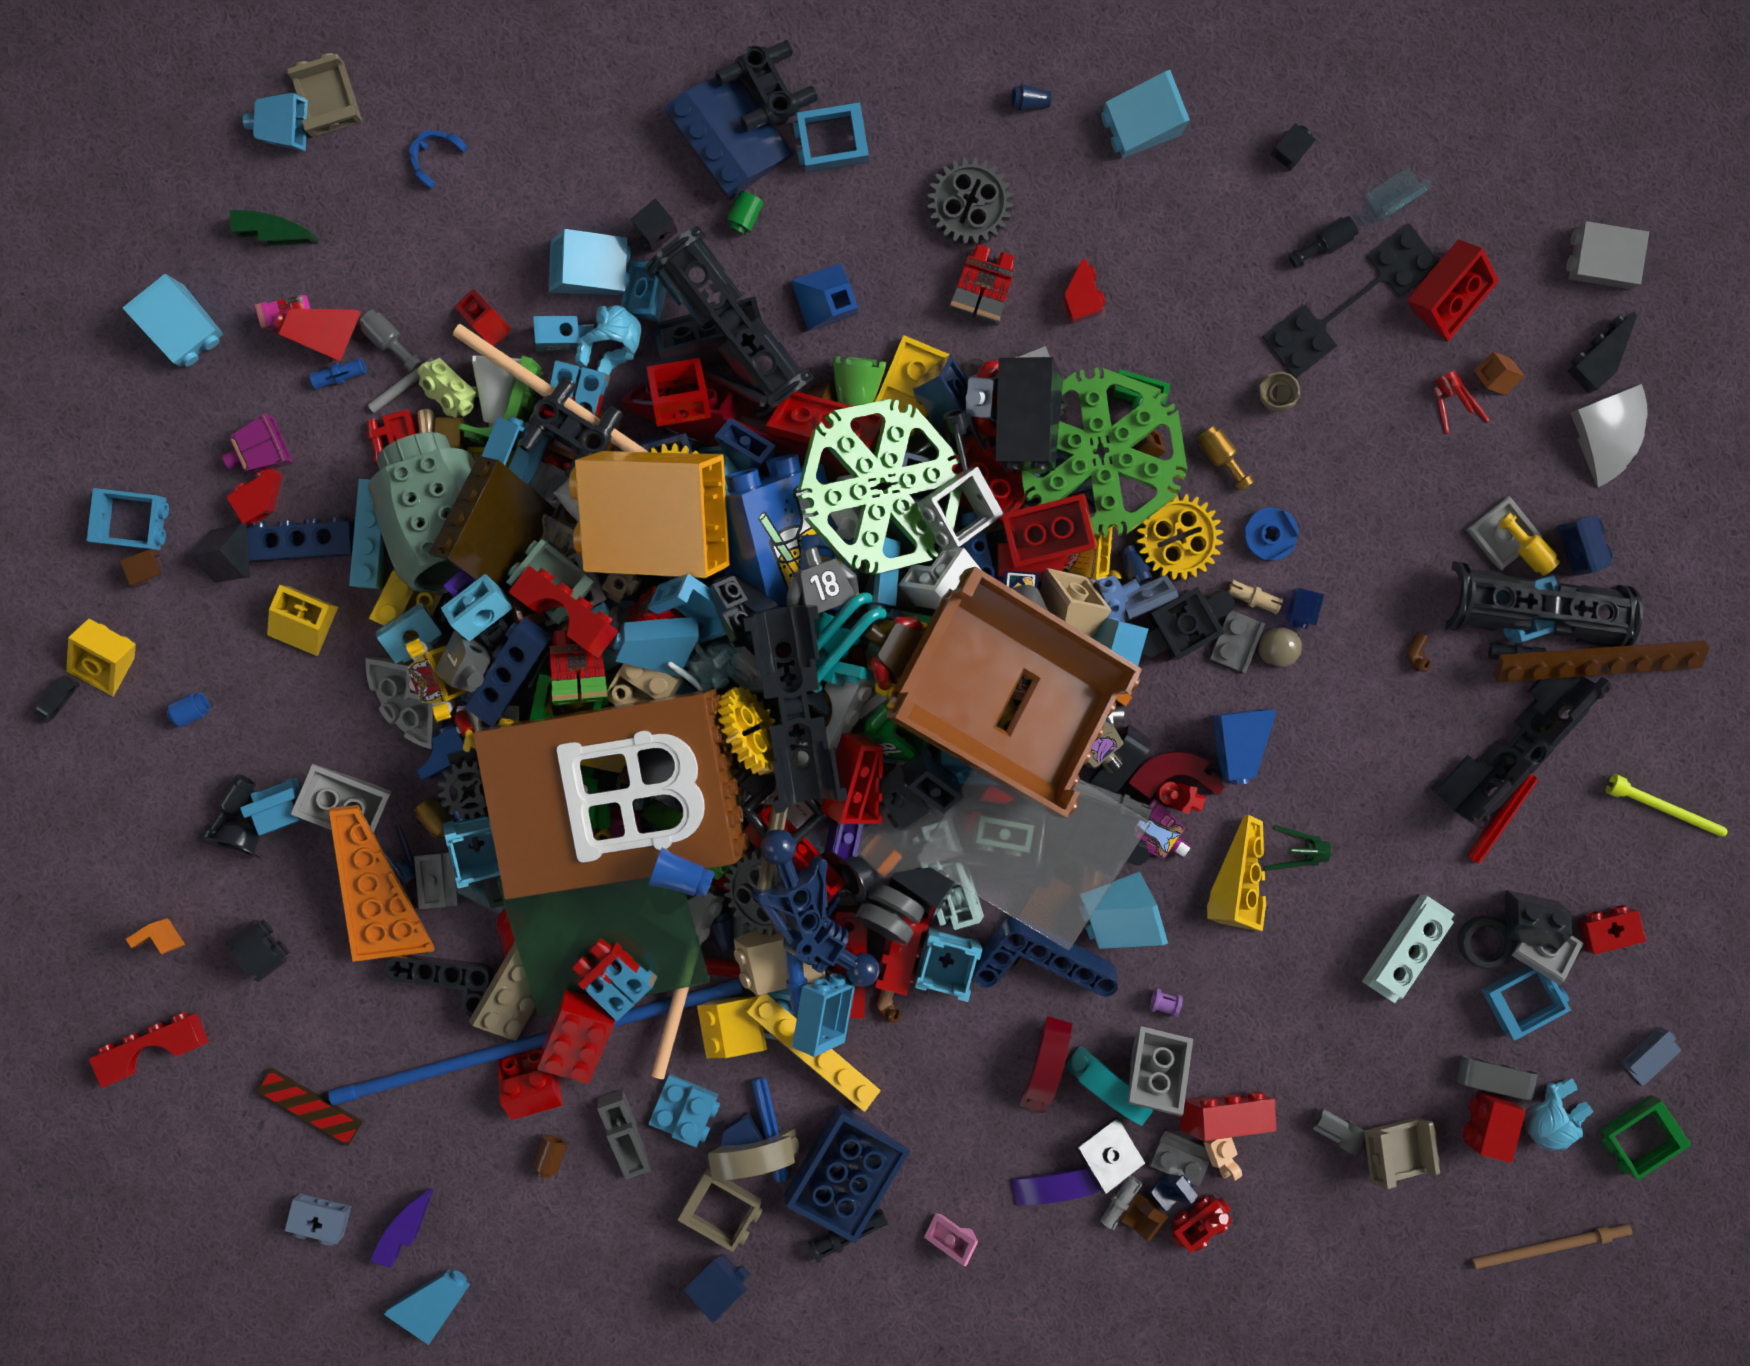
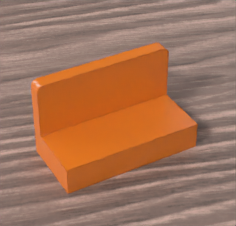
M168 918L148 924L126 938L131 948L153 941L161 954L185 945Z

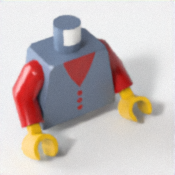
M999 360L985 362L977 374L969 377L966 394L965 413L971 414V418L980 433L997 436Z

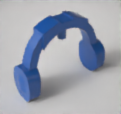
M428 129L420 133L419 137L410 146L409 153L411 162L416 170L415 175L424 185L431 189L436 184L424 173L418 163L419 149L422 147L427 150L428 145L424 142L432 138H441L450 142L464 153L468 147L463 140L452 132L447 134L442 131H430Z

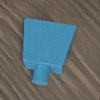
M294 93L257 99L255 101L254 113H245L243 115V125L247 130H254L253 135L255 139L281 147L306 151V131L302 120L307 119L308 100Z

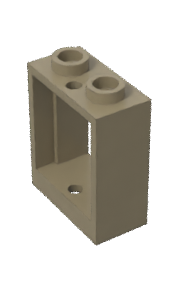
M706 1167L680 1212L678 1221L734 1252L737 1245L742 1247L750 1233L746 1231L751 1222L755 1224L763 1211L760 1208L762 1199L730 1180H712L711 1170ZM711 1183L750 1204L733 1236L694 1214Z

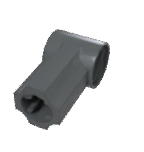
M1321 1108L1313 1119L1311 1125L1313 1130L1335 1141V1144L1345 1151L1357 1156L1365 1142L1364 1131L1366 1129L1361 1126L1359 1128L1352 1121H1345L1324 1108Z

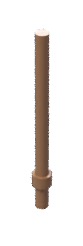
M1629 1224L1612 1228L1603 1226L1596 1228L1594 1232L1472 1258L1474 1269H1479L1596 1242L1605 1244L1612 1242L1614 1238L1632 1235V1229Z

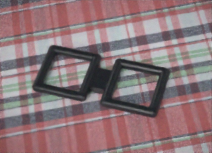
M752 727L744 732L746 735L757 731V729ZM744 766L732 778L736 779L738 787L741 785L751 796L741 806L743 816L763 838L767 834L768 826L756 814L754 809L775 791L776 779L770 773L766 775H759L758 772L753 774L751 768L746 769ZM816 799L804 801L814 814L791 834L796 845L827 817L825 813L820 811L822 805Z

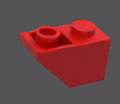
M1087 259L1081 260L1062 299L1071 324L1101 314L1104 310L1103 306L1106 305L1102 290L1097 291L1094 282L1097 280L1093 265H1088Z
M269 468L264 469L255 475L256 479L248 484L244 482L235 486L232 489L233 493L227 496L243 524L250 526L251 523H257L274 513L282 481L280 471L270 470Z

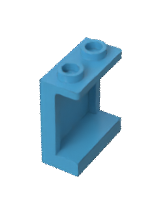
M687 573L657 586L648 606L649 610L659 614L674 608L686 617L698 618L700 631L697 641L700 643L726 635L713 602L711 589Z

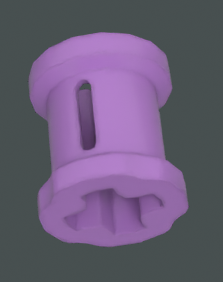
M1155 988L1149 1010L1151 1012L1161 1011L1171 1014L1172 1018H1177L1182 1007L1183 997L1181 995L1172 996L1161 992V989Z

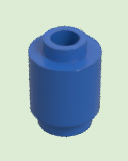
M191 693L170 703L166 714L173 725L176 724L179 727H184L205 717L211 708L203 693Z

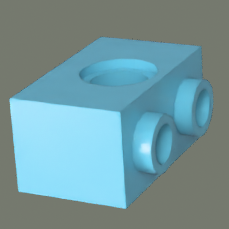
M486 574L441 607L450 625L468 641H471L513 608L504 591Z
M422 602L376 631L377 639L395 664L401 660L407 662L412 659L405 647L406 643L412 641L403 637L406 631H417L418 635L415 639L419 638L420 642H427L431 646L438 642L439 636L442 635L439 625Z

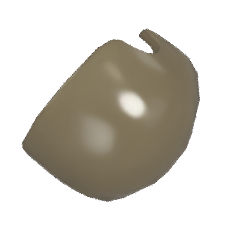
M1282 371L1268 374L1259 386L1260 401L1267 409L1274 412L1289 410L1300 397L1301 391L1298 381L1291 374ZM1278 386L1277 398L1275 399L1272 392Z
M1273 627L1263 632L1258 641V652L1265 663L1275 667H1287L1294 664L1301 655V639L1297 633L1288 628Z

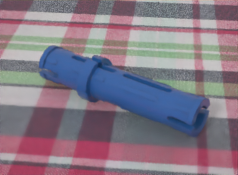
M786 951L788 972L786 987L790 990V1008L792 1011L798 1012V1001L800 1002L802 986L807 985L808 982L807 978L804 977L803 962Z

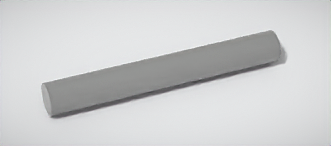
M431 357L426 362L430 363L434 361V359ZM419 367L370 402L368 407L372 412H377L420 380V376L417 374Z

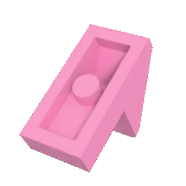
M935 1214L924 1236L925 1239L963 1266H967L978 1243L973 1230L970 1228H960L941 1214Z

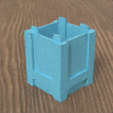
M488 812L486 815L475 817L473 820L467 819L459 822L450 821L442 823L457 889L469 886L468 883L500 875ZM473 837H477L479 841H484V845H481L478 851L468 847V844L472 843Z
M928 927L918 967L916 968L915 988L925 991L926 988L957 996L958 1000L968 1002L977 959L980 960L982 953L980 942ZM946 953H950L954 963L943 967L939 957H944Z

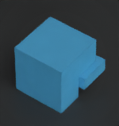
M297 778L288 779L284 783L252 793L251 797L254 803L241 807L244 818L252 817L259 836L275 832L304 820L291 815L301 791Z

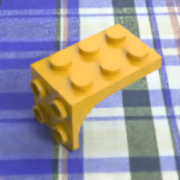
M903 335L875 402L891 399V402L899 400L898 410L903 413L905 406L912 405V409L917 408L927 419L928 412L923 405L917 402L913 388L920 377L950 354ZM913 428L909 436L913 437L914 434L920 435L921 431Z

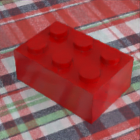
M1085 494L1002 514L1014 568H1021L1098 549Z
M565 989L541 1047L537 1070L589 1084L612 1032L615 1019L592 997Z

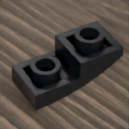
M735 576L712 584L710 589L713 602L730 642L752 634L751 631L745 632L743 618L749 614L743 604L748 599Z

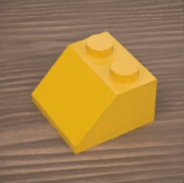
M88 619L68 637L66 672L113 697L135 658L136 644L127 637L120 636L109 630L105 625Z
M756 996L716 999L697 1006L706 1059L730 1058L767 1050L763 1027L744 1012Z

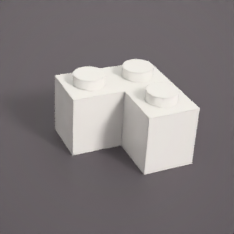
M957 547L945 551L942 550L931 567L912 565L899 583V587L915 606L937 609L948 589L954 590L960 582L959 576L965 569L974 566L980 569V567L964 548Z

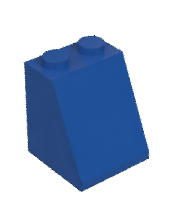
M1258 709L1212 715L1218 770L1221 779L1227 780V783H1232V785L1247 784L1249 783L1248 778H1255L1257 776L1276 716L1275 709Z

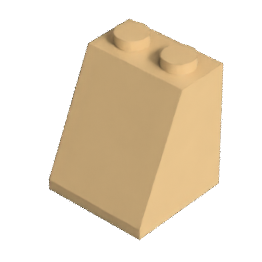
M1046 568L1044 571L1040 594L1047 610L1093 638L1112 611L1087 577Z
M757 928L734 939L736 948L734 956L741 970L739 975L740 981L744 988L751 990L756 995L787 989L786 980L788 979L786 951L783 946V934L779 935L776 932L774 935L769 936L766 931L760 935ZM803 962L804 977L807 978L808 983L826 977L825 970L822 973H818L812 968V965Z

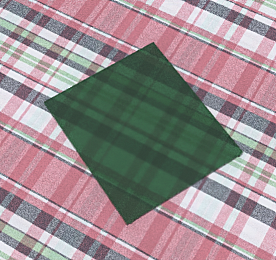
M501 877L497 878V885L503 899L538 1016L555 1014L565 989L590 996L586 989L583 990L578 985L581 978L573 971L572 967L582 955L587 957L593 964L598 960L589 950L599 938H602L611 946L617 942L622 947V950L626 951L644 970H650L657 976L653 988L644 996L709 983L710 976L707 972L686 894L667 888L648 886L651 877L505 899Z

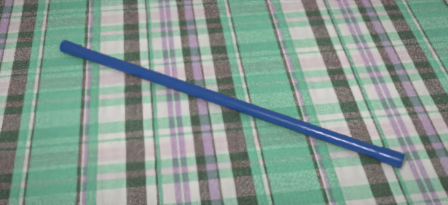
M740 978L687 993L684 1008L743 994L744 989ZM672 998L630 1009L618 1021L615 1020L614 1027L668 1013ZM547 1032L363 1083L329 1090V1100L334 1106L369 1094L541 1048Z

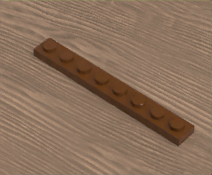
M1704 640L1499 655L1494 677L1497 682L1702 668L1710 647Z

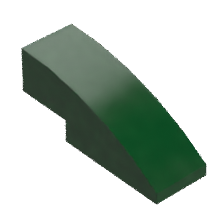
M229 210L231 232L238 237L258 236V241L265 246L319 243V238L312 232L282 217L249 210Z

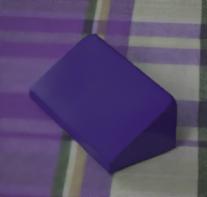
M831 818L824 852L832 851L843 859L857 855L863 824H839Z

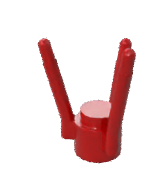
M1456 371L1449 372L1435 380L1438 387L1434 388L1433 391L1437 397L1445 434L1449 433L1443 400L1444 394L1447 398L1457 394L1468 413H1473L1474 408L1485 423L1489 422V418L1464 386Z

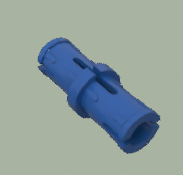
M360 357L343 364L334 363L331 365V368L315 373L312 372L310 373V381L314 389L317 390L333 383L342 384L345 383L346 379L362 374L365 375L367 368Z

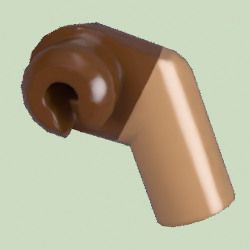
M882 989L877 1002V1008L886 1021L896 1023L901 1019V1012L892 1000L894 992Z

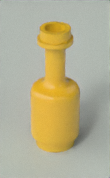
M1510 512L1504 515L1497 523L1500 525L1501 530L1506 528L1520 543L1517 553L1536 573L1539 572L1544 576L1551 572L1560 563L1556 558L1557 554L1539 535L1528 536L1515 522L1517 518L1515 515H1512Z

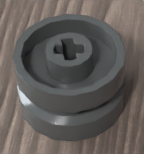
M875 882L866 893L868 900L872 904H861L854 917L861 924L879 935L896 943L907 945L914 933L907 923H919L925 912L924 908L901 892Z

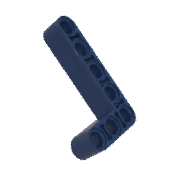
M1011 916L1003 921L982 948L980 960L977 959L974 968L976 984L980 987L989 988L997 984L1018 956H1021L1100 996L1109 997L1118 990L1117 971L1113 963L1019 916Z

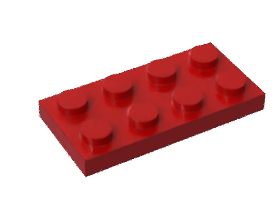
M795 392L777 406L766 424L767 434L809 444L812 430L816 429V425L822 423L829 429V422L825 419L828 414L834 410L854 406ZM879 414L854 418L850 423L852 431L871 452L878 441L883 418Z

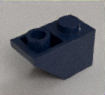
M746 1112L725 1126L721 1146L750 1144L765 1140L750 1114Z

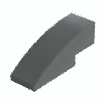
M623 1089L599 1097L597 1110L607 1130L606 1137L625 1179L627 1180L650 1172L649 1160Z

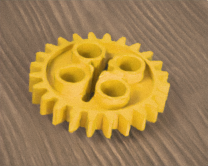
M1188 494L1183 495L1181 501H1179L1177 495L1171 502L1141 523L1144 525V528L1136 530V533L1143 535V538L1137 540L1136 544L1144 546L1138 553L1147 554L1148 557L1144 560L1145 563L1151 561L1154 563L1151 568L1152 572L1158 568L1161 569L1160 577L1165 576L1168 572H1170L1171 580H1175L1178 573L1182 580L1187 579V572L1193 578L1197 577V568L1203 573L1206 572L1207 569L1204 563L1213 565L1215 562L1210 556L1220 555L1215 546L1222 545L1223 542L1216 539V536L1222 534L1223 531L1216 530L1215 526L1221 520H1212L1211 517L1216 511L1213 510L1207 513L1205 510L1208 503L1206 502L1199 506V497H1195L1189 502ZM1183 513H1188L1192 516L1193 524L1191 527H1186L1182 524L1181 515ZM1158 523L1167 525V536L1158 535L1156 532V525ZM1197 527L1201 528V532L1182 539V543L1178 540L1163 547L1157 546L1159 542L1176 536V530H1178L1179 534H1182ZM1193 538H1198L1202 541L1203 547L1200 552L1194 551L1191 548L1190 543ZM1169 547L1176 549L1178 552V558L1174 562L1166 557V550Z
M742 686L740 688L735 687L721 696L722 700L719 701L721 708L718 709V712L722 717L718 720L724 725L721 731L727 734L726 743H731L733 746L731 752H737L738 761H744L746 769L751 768L753 774L758 772L759 775H766L774 771V752L769 727L775 723V719L769 717L770 710L764 709V702H758L756 694L751 695L750 690H744ZM758 725L760 727L759 730L747 736L742 735V732Z

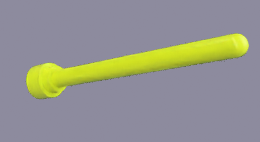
M1614 774L1610 778V782H1613L1614 785L1612 788L1607 785V794L1617 798L1628 796L1717 836L1724 837L1727 834V829L1719 824L1631 787L1627 779L1620 775Z

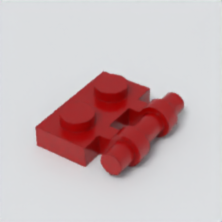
M410 410L382 416L384 427H378L377 419L366 421L368 427L366 434L368 441L372 443L374 451L372 458L374 464H377L378 471H380L377 458L384 449L381 438L387 436L389 444L401 438L416 434Z

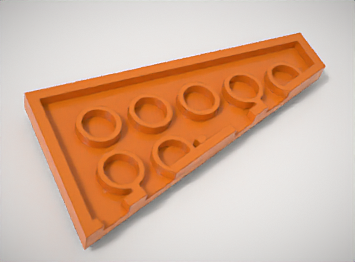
M359 805L330 808L329 815L352 962L433 952L435 948Z

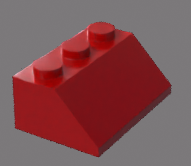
M1458 239L1429 272L1417 289L1412 292L1407 301L1416 316L1449 342L1496 286L1499 279L1483 248Z

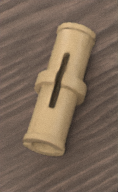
M1234 579L1230 583V590L1227 591L1232 597L1247 602L1248 606L1252 608L1257 606L1273 614L1279 612L1282 606L1279 604L1283 602L1282 598L1261 591L1260 587L1252 588Z

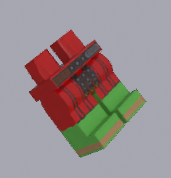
M555 631L553 646H550L552 702L554 706L579 704L577 675H580L583 703L608 701L603 654L597 658L579 644H570V638L567 636L568 631Z

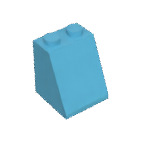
M1170 70L1107 101L1103 108L1104 112L1101 113L1104 126L1106 128L1110 127L1112 131L1111 143L1116 153L1120 152L1122 158L1181 136L1190 121Z
M569 229L561 231L551 239L549 293L620 295L625 292V289L629 286V273H626V262H629L631 253L630 247L627 246V238Z
M167 274L161 276L123 307L127 314L164 354L180 367L193 365L199 359L198 355L205 349L210 350L217 346L220 342L219 338L224 335L185 285Z
M1140 872L1080 894L1083 905L1078 907L1083 920H1088L1089 923L1084 925L1090 940L1095 939L1099 949L1168 944L1158 906Z

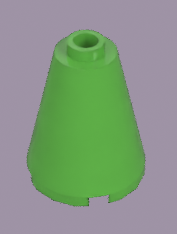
M833 356L837 402L851 406L873 403L886 368V362L881 361L879 366H877V360L855 357L842 358V362H840V356Z

